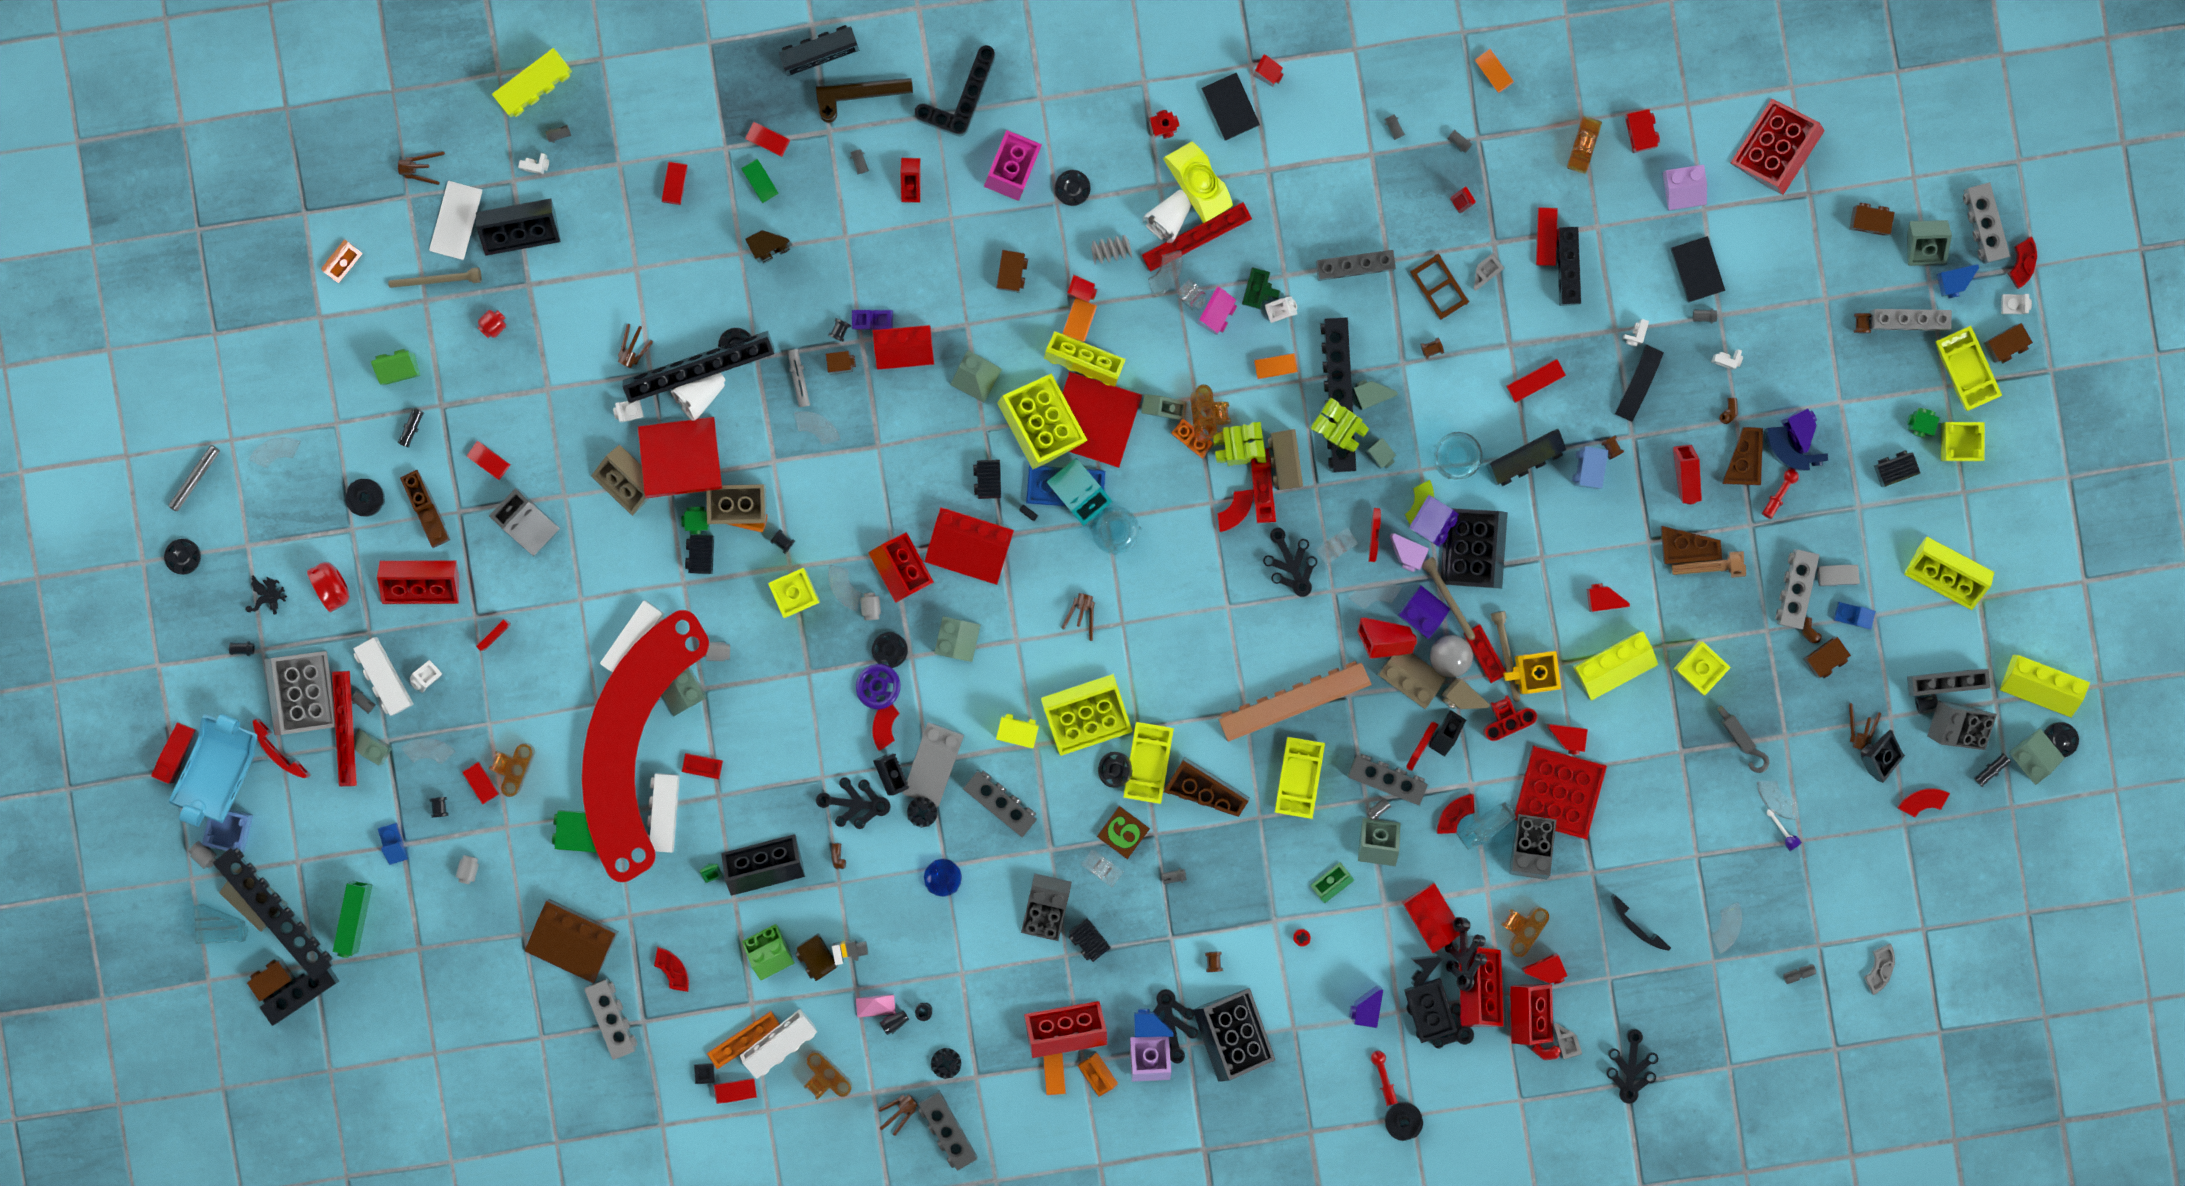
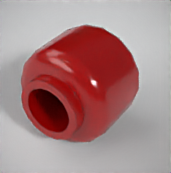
M488 310L478 320L479 326L477 328L487 338H496L506 328V323L504 322L506 317L499 310L496 312Z

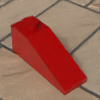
M178 722L176 723L156 762L151 777L168 784L175 782L196 729Z

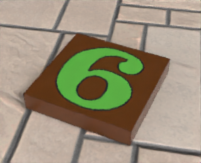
M1119 806L1097 837L1128 860L1150 828Z

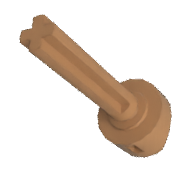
M1744 551L1729 552L1728 560L1672 564V575L1728 570L1731 578L1745 577Z

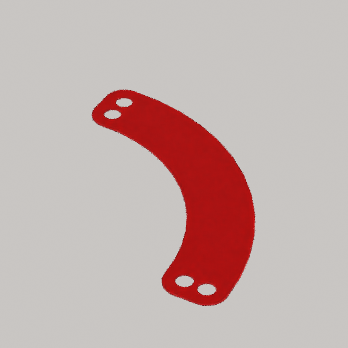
M687 610L675 611L652 627L632 646L606 682L588 726L582 764L583 804L596 852L609 877L617 882H628L650 869L655 862L656 852L643 825L636 798V757L644 726L661 695L681 673L703 658L708 652L709 638L697 617ZM680 620H685L689 624V631L686 634H679L676 631V624ZM689 637H695L699 641V647L695 651H690L685 646V642ZM641 848L644 850L645 859L642 862H635L632 859L634 849ZM619 858L628 860L629 868L627 871L619 872L616 869L615 864Z

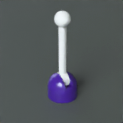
M1772 809L1767 810V815L1774 820L1786 836L1785 845L1787 849L1792 851L1802 843L1801 840L1795 835H1789L1775 817L1774 811Z

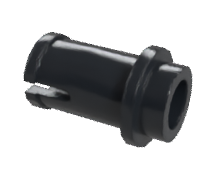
M247 641V643L229 644L230 655L250 656L255 653V645L250 641Z

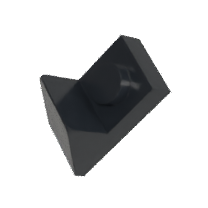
M1438 955L1411 958L1422 967L1420 971L1417 969L1412 975L1411 984L1416 986L1424 983L1442 959Z

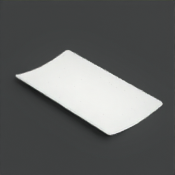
M448 181L431 241L430 251L464 260L482 189Z

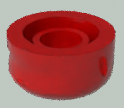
M323 562L307 570L315 592L330 613L348 602V587L342 575L333 564Z

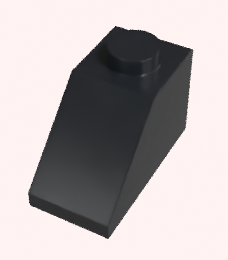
M1450 710L1428 747L1445 757L1456 743L1466 719Z

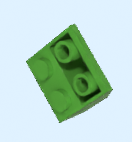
M397 350L391 356L387 354L375 356L376 360L371 361L380 385H387L420 376L416 356L414 353L409 352V350Z
M776 924L742 941L751 967L761 981L795 964L790 949Z

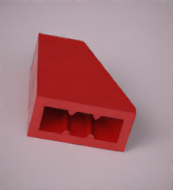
M1692 444L1673 447L1678 493L1682 503L1691 505L1702 501L1700 459Z
M1365 617L1360 619L1357 632L1370 659L1413 654L1414 647L1417 644V637L1413 634L1410 626Z

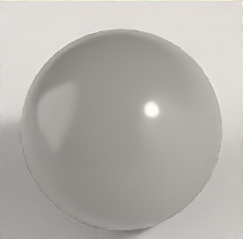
M1443 636L1431 648V665L1438 674L1444 677H1459L1465 674L1471 667L1473 661L1472 648L1460 636Z

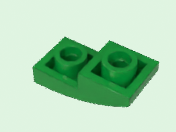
M758 159L741 168L761 203L779 194Z

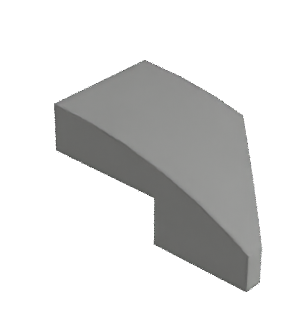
M1494 253L1477 265L1475 291L1505 269Z
M1557 1023L1553 1024L1563 1060L1582 1055L1577 1035Z

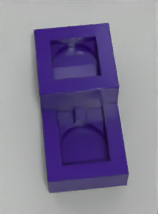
M852 310V329L880 330L893 328L892 310Z

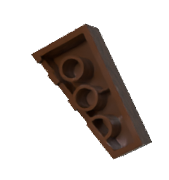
M1186 757L1183 758L1163 791L1164 793L1215 808L1237 817L1240 816L1250 798Z

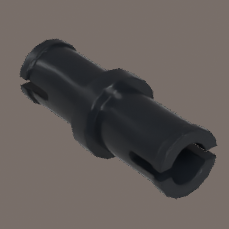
M416 408L412 409L407 423H404V430L398 444L407 448L410 447L415 432L417 433L419 430L417 427L424 412Z
M2002 753L1991 764L1988 763L1986 765L1987 768L1979 775L1974 777L1975 781L1983 787L1994 776L1997 777L1999 772L2011 763L2010 759Z

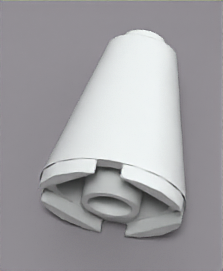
M1178 190L1143 217V222L1145 220L1148 222L1146 227L1159 239L1163 240V238L1169 239L1167 243H1172L1192 204L1184 191Z
M721 373L674 388L671 394L676 403L681 405V410L687 417L695 421L725 387L724 382L726 380Z

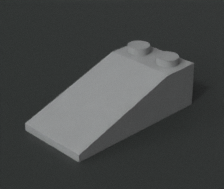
M928 722L907 779L909 789L903 791V794L915 799L919 797L928 798L939 807L964 734Z

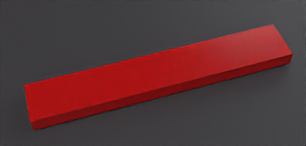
M1244 202L1211 220L1180 234L1172 243L1165 242L1141 256L1149 271L1152 272L1252 220V217Z
M350 671L332 672L339 787L357 786Z

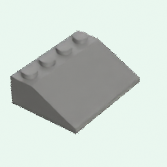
M327 651L264 659L274 735L335 727L334 700Z

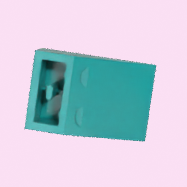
M1077 458L1047 481L1049 486L1083 526L1113 502Z

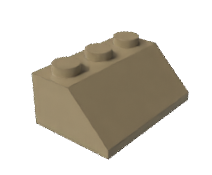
M1295 429L1271 433V437L1267 439L1269 449L1273 450V456L1270 457L1271 467L1275 468L1276 475L1273 476L1274 487H1278V491L1303 487Z
M620 444L606 455L591 475L632 516L649 499H645L642 465Z
M765 484L722 485V489L706 491L707 524L765 523Z
M1414 654L1390 656L1377 674L1423 709L1427 708L1446 677L1438 674L1434 668Z
M1455 678L1441 694L1444 697L1442 701L1449 708L1477 709L1490 706L1486 700L1459 678Z
M240 867L235 873H240L242 867ZM245 878V886L248 888L254 887V880L252 878ZM227 881L219 894L262 932L267 927L265 923ZM260 892L257 894V900L259 902H266L267 895ZM284 900L281 901L284 907L288 904ZM272 907L269 913L271 916L276 917L280 911L278 908Z

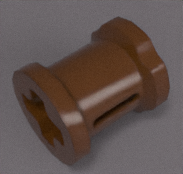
M1855 313L1856 329L1854 333H1871L1869 329L1871 313Z
M1439 337L1430 343L1420 344L1426 360L1435 354H1444Z
M1616 435L1601 442V445H1604L1606 450H1608L1609 460L1624 453V450L1620 448L1616 441Z
M1221 951L1205 953L1208 965L1206 972L1223 971L1220 960Z

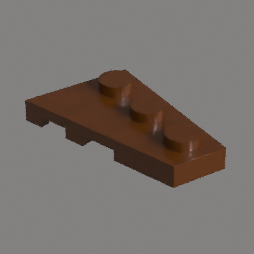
M1742 428L1722 484L1761 485L1763 428Z
M1661 526L1664 564L1722 559L1721 540Z

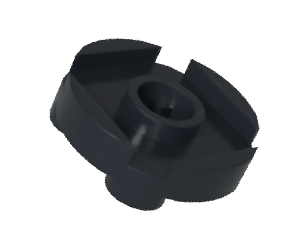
M358 479L349 485L345 502L352 513L369 517L381 510L385 504V494L380 484L374 480ZM362 493L370 495L367 503L365 501L361 502Z
M1398 1102L1392 1105L1386 1112L1385 1127L1393 1138L1400 1141L1410 1140L1417 1137L1423 1128L1422 1114L1414 1104ZM1406 1116L1409 1124L1400 1126L1401 1122L1399 1119Z

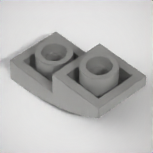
M1858 565L1817 567L1819 586L1860 584Z

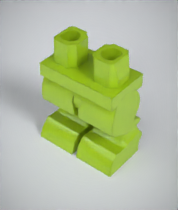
M1329 398L1321 410V414L1317 416L1309 428L1315 433L1323 434L1326 440L1339 448H1345L1351 452H1354L1359 445L1358 442L1351 438L1356 432L1364 437L1369 430L1362 423L1363 420L1345 407L1340 406L1333 398ZM1326 417H1332L1335 423H1331Z
M1252 422L1250 425L1243 424L1242 426L1230 428L1224 427L1223 432L1213 434L1214 446L1225 445V450L1215 451L1217 463H1227L1228 466L1243 465L1250 462L1252 458H1256L1257 462L1266 463L1261 422Z

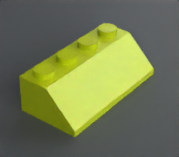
M552 48L492 93V95L510 117H517L525 111L523 108L530 104L532 106L540 100L539 96L543 93L548 94L554 90V85L559 81L561 83L566 81L573 71L561 55Z
M1054 331L1044 355V359L1052 364H1059L1070 371H1077L1088 378H1094L1106 385L1116 386L1126 360Z
M1926 537L1917 548L1904 575L1973 610L1991 587L1995 572Z
M1639 631L1573 666V669L1590 701L1657 666L1658 662L1644 631Z
M2012 655L1999 690L2072 718L2083 702L2090 682L2020 655Z

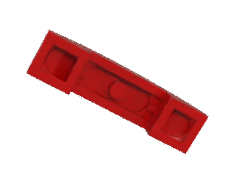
M1264 448L1266 463L1257 462L1256 458L1251 459L1257 524L1276 522L1269 448Z
M260 718L253 721L254 731L257 734L261 747L279 767L297 777L308 778L311 776L299 761L290 764L268 740L267 737L272 732Z

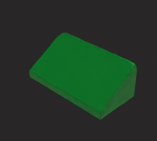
M1339 862L1310 886L1320 899L1326 903L1351 884L1354 879L1342 863Z

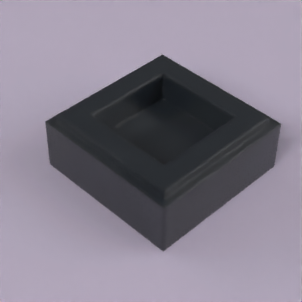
M1024 504L1019 509L1021 513L1032 521H1035L1039 516Z
M713 1063L694 1064L695 1084L715 1083Z

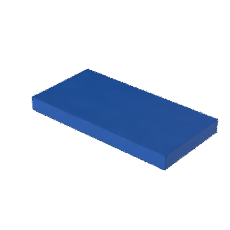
M1029 465L1026 504L1066 506L1047 483L1048 480L1063 468L1040 466L1032 469ZM1086 469L1104 490L1106 471Z

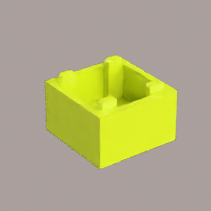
M1985 422L1941 423V461H1985Z
M801 568L768 583L783 618H787L820 603L805 568Z
M1698 641L1673 670L1700 695L1705 696L1731 667L1703 641Z
M1007 713L1006 716L1001 717L996 740L1033 749L1039 725L1036 724V720L1029 719V722L1014 719L1013 714Z

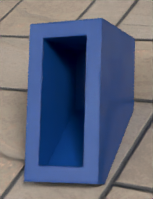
M1979 265L1938 273L1937 278L1941 296L1947 295L1948 299L1960 296L1959 293L1966 290L1978 271Z
M1138 1009V1012H1134L1135 1037H1173V1030L1154 1012H1150V1009Z

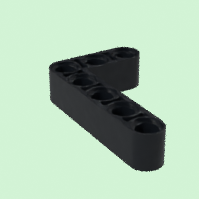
M989 45L979 48L954 114L922 103L915 108L916 119L923 124L952 135L964 136L969 129L994 63V49ZM986 50L992 53L991 58L987 60L981 57L982 52ZM979 68L985 71V75L981 78L974 75L975 70ZM972 86L978 88V93L974 96L969 95L967 92ZM965 104L972 107L971 111L967 114L961 111V107ZM927 109L929 111L926 118L919 117V110ZM938 116H945L947 118L946 123L943 125L937 124L936 119ZM957 122H962L965 128L958 132L954 129V125Z

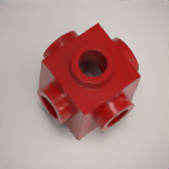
M1167 110L1159 111L1156 113L1157 116L1150 117L1154 138L1163 136V139L1171 138L1177 132V127L1180 126L1177 115L1173 116V113ZM1166 122L1168 126L1165 127L1162 123Z

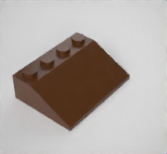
M548 899L537 919L525 952L594 984L619 931Z

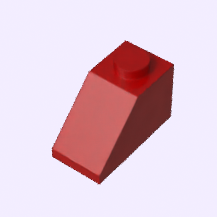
M1263 54L1253 76L1273 87L1275 83H1280L1284 75L1281 73L1283 67Z
M901 158V202L920 203L921 158Z
M1073 275L1067 296L1089 303L1090 299H1095L1098 289L1094 288V283Z
M1603 583L1592 584L1591 588L1587 589L1589 612L1630 607L1628 601L1608 586L1603 587Z
M1547 724L1549 731L1562 748L1568 750V754L1580 755V751L1585 752L1588 729Z
M1557 953L1521 968L1525 974L1550 984L1554 983V985L1565 981L1564 978L1568 976Z

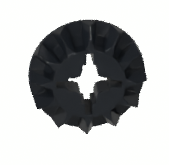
M916 798L908 805V820L911 821L913 826L920 828L929 827L937 818V807L928 798ZM918 808H921L922 811L928 810L925 813V819L921 815L916 816L919 812Z
M940 1049L935 1052L931 1059L932 1071L940 1078H953L961 1069V1058L953 1049ZM942 1056H944V1058L947 1061L954 1060L951 1064H949L950 1071H948L946 1067L941 1066V1064L943 1063Z

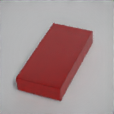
M503 619L476 647L480 651H485L511 626V623L507 619Z
M685 753L682 772L720 779L723 760Z
M480 762L462 772L482 805L499 795L498 790Z

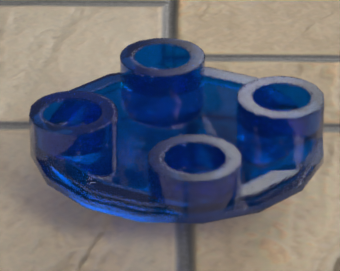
M935 860L925 870V886L930 893L936 896H949L957 892L961 885V871L957 864L951 860Z

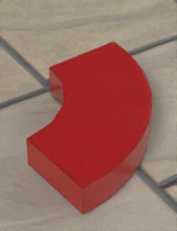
M2032 236L2014 246L2016 263L2013 269L2008 272V275L2017 289L2023 287L2030 280L2035 270L2038 255Z
M1253 489L1235 491L1231 505L1225 511L1217 513L1219 532L1230 530L1244 520L1252 506Z
M1380 508L1373 509L1368 562H1375L1377 559L1381 524Z
M894 704L884 709H878L874 717L872 733L875 745L879 751L895 741L892 734V725L900 713Z
M1436 722L1430 723L1409 759L1406 768L1410 771L1416 766L1439 725Z
M1935 788L1922 789L1905 797L1897 808L1915 818L1919 812L1926 808L1941 810L1950 793Z
M1474 794L1458 797L1445 807L1438 820L1437 834L1456 833L1461 819L1475 813Z
M657 947L654 966L660 968L667 975L669 989L689 992V977L682 961L671 951Z

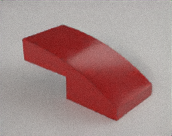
M753 122L745 138L747 141L780 157L783 156L790 142V139Z
M668 162L662 202L681 205L688 170L687 164Z
M479 441L475 443L467 454L469 459L498 480L502 478L511 465Z
M754 1078L713 1085L716 1104L757 1098Z

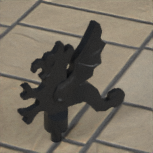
M253 575L251 578L253 591L262 596L257 599L254 608L247 606L245 608L246 612H256L262 604L269 603L270 610H273V615H276L278 599L286 602L285 598L287 596H280V593L285 592L283 590L284 587L277 591L275 584H279V581L270 580L267 577V580H263L267 586V590H265L264 585Z

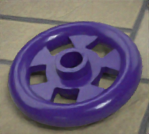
M873 664L866 667L859 674L856 681V693L859 700L871 709L889 707L896 701L901 689L898 674L894 669L884 664ZM880 672L888 674L886 679L878 677ZM871 674L874 678L868 684L865 679ZM888 683H893L892 692L887 691ZM877 684L882 685L880 690H876ZM869 688L872 695L867 698L864 691ZM877 696H885L884 701L877 702Z

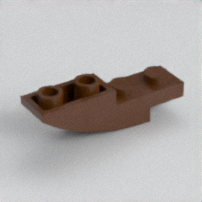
M415 470L400 477L431 547L435 548L450 541L442 516L419 471Z

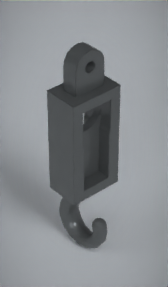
M1722 705L1719 706L1717 711L1724 719L1721 723L1740 750L1745 754L1758 756L1764 761L1763 766L1760 768L1755 767L1750 762L1748 764L1749 768L1756 773L1765 772L1770 764L1768 756L1755 749L1756 745L1736 717L1729 715Z

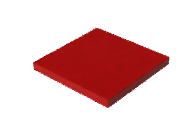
M1069 372L1062 394L1087 441L1068 452L1119 468L1142 394L1117 386L1106 385L1101 381Z
M714 417L700 418L695 421L684 420L638 426L645 499L722 489Z
M1532 746L1513 820L1517 821L1518 814L1555 819L1556 832L1587 840L1607 766Z

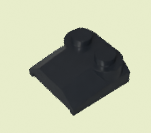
M1893 730L1886 732L1874 745L1867 744L1861 750V759L1868 773L1882 783L1885 782L1905 756L1893 734Z

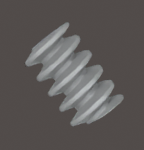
M1122 235V241H1120L1118 236H1115L1114 242L1109 237L1107 238V244H1105L1103 239H1100L1099 245H1097L1095 240L1092 241L1091 250L1094 265H1096V259L1101 264H1103L1104 258L1111 262L1112 256L1116 261H1118L1119 255L1126 259L1127 253L1132 258L1129 239H1127L1126 235Z

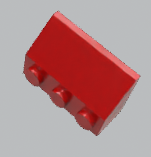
M930 325L873 330L877 370L934 365Z
M907 532L868 552L895 603L934 583Z
M1435 883L1402 901L1403 906L1432 953L1450 944L1460 936L1459 932L1453 929L1455 916Z
M1552 984L1510 986L1511 1044L1535 1045L1553 1042Z

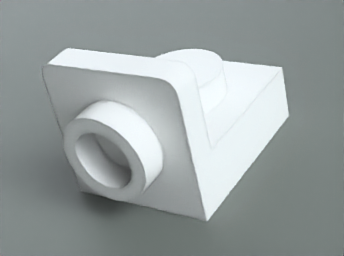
M541 153L539 164H537L536 160L526 158L525 161H519L518 168L523 171L543 175L544 170H548L549 159H547L546 154Z
M2029 294L2001 295V314L2024 315L2028 314L2032 308V300L2029 299Z
M1291 296L1265 305L1270 323L1297 315V304Z
M1641 319L1639 323L1636 322L1633 328L1635 337L1623 335L1622 339L1626 340V344L1636 347L1637 344L1641 345L1644 341L1649 321Z
M1736 350L1733 359L1730 358L1731 355L1723 352L1715 354L1711 363L1734 370L1737 366L1740 367L1742 363V350Z
M640 400L628 403V401L615 403L616 408H613L614 415L621 423L644 418Z
M429 660L411 675L410 683L415 690L423 693L428 686L441 677L442 673Z

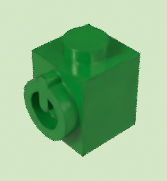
M1918 407L1917 411L1909 415L1907 425H1909L1908 430L1913 431V435L1924 438V435L1934 436L1940 417L1935 416L1936 412Z
M686 507L687 512H684V516H681V526L685 527V531H690V535H700L701 531H710V524H707V511H705V507Z

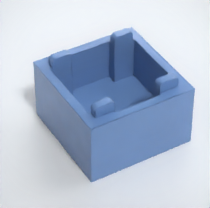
M1585 446L1576 452L1578 466L1576 474L1572 476V481L1575 482L1574 486L1601 489L1603 487L1608 450Z
M229 810L223 823L208 818L202 845L225 851L233 846L234 849L239 848L244 853L253 815Z

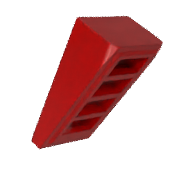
M1466 186L1450 198L1458 213L1466 211L1476 203V200Z

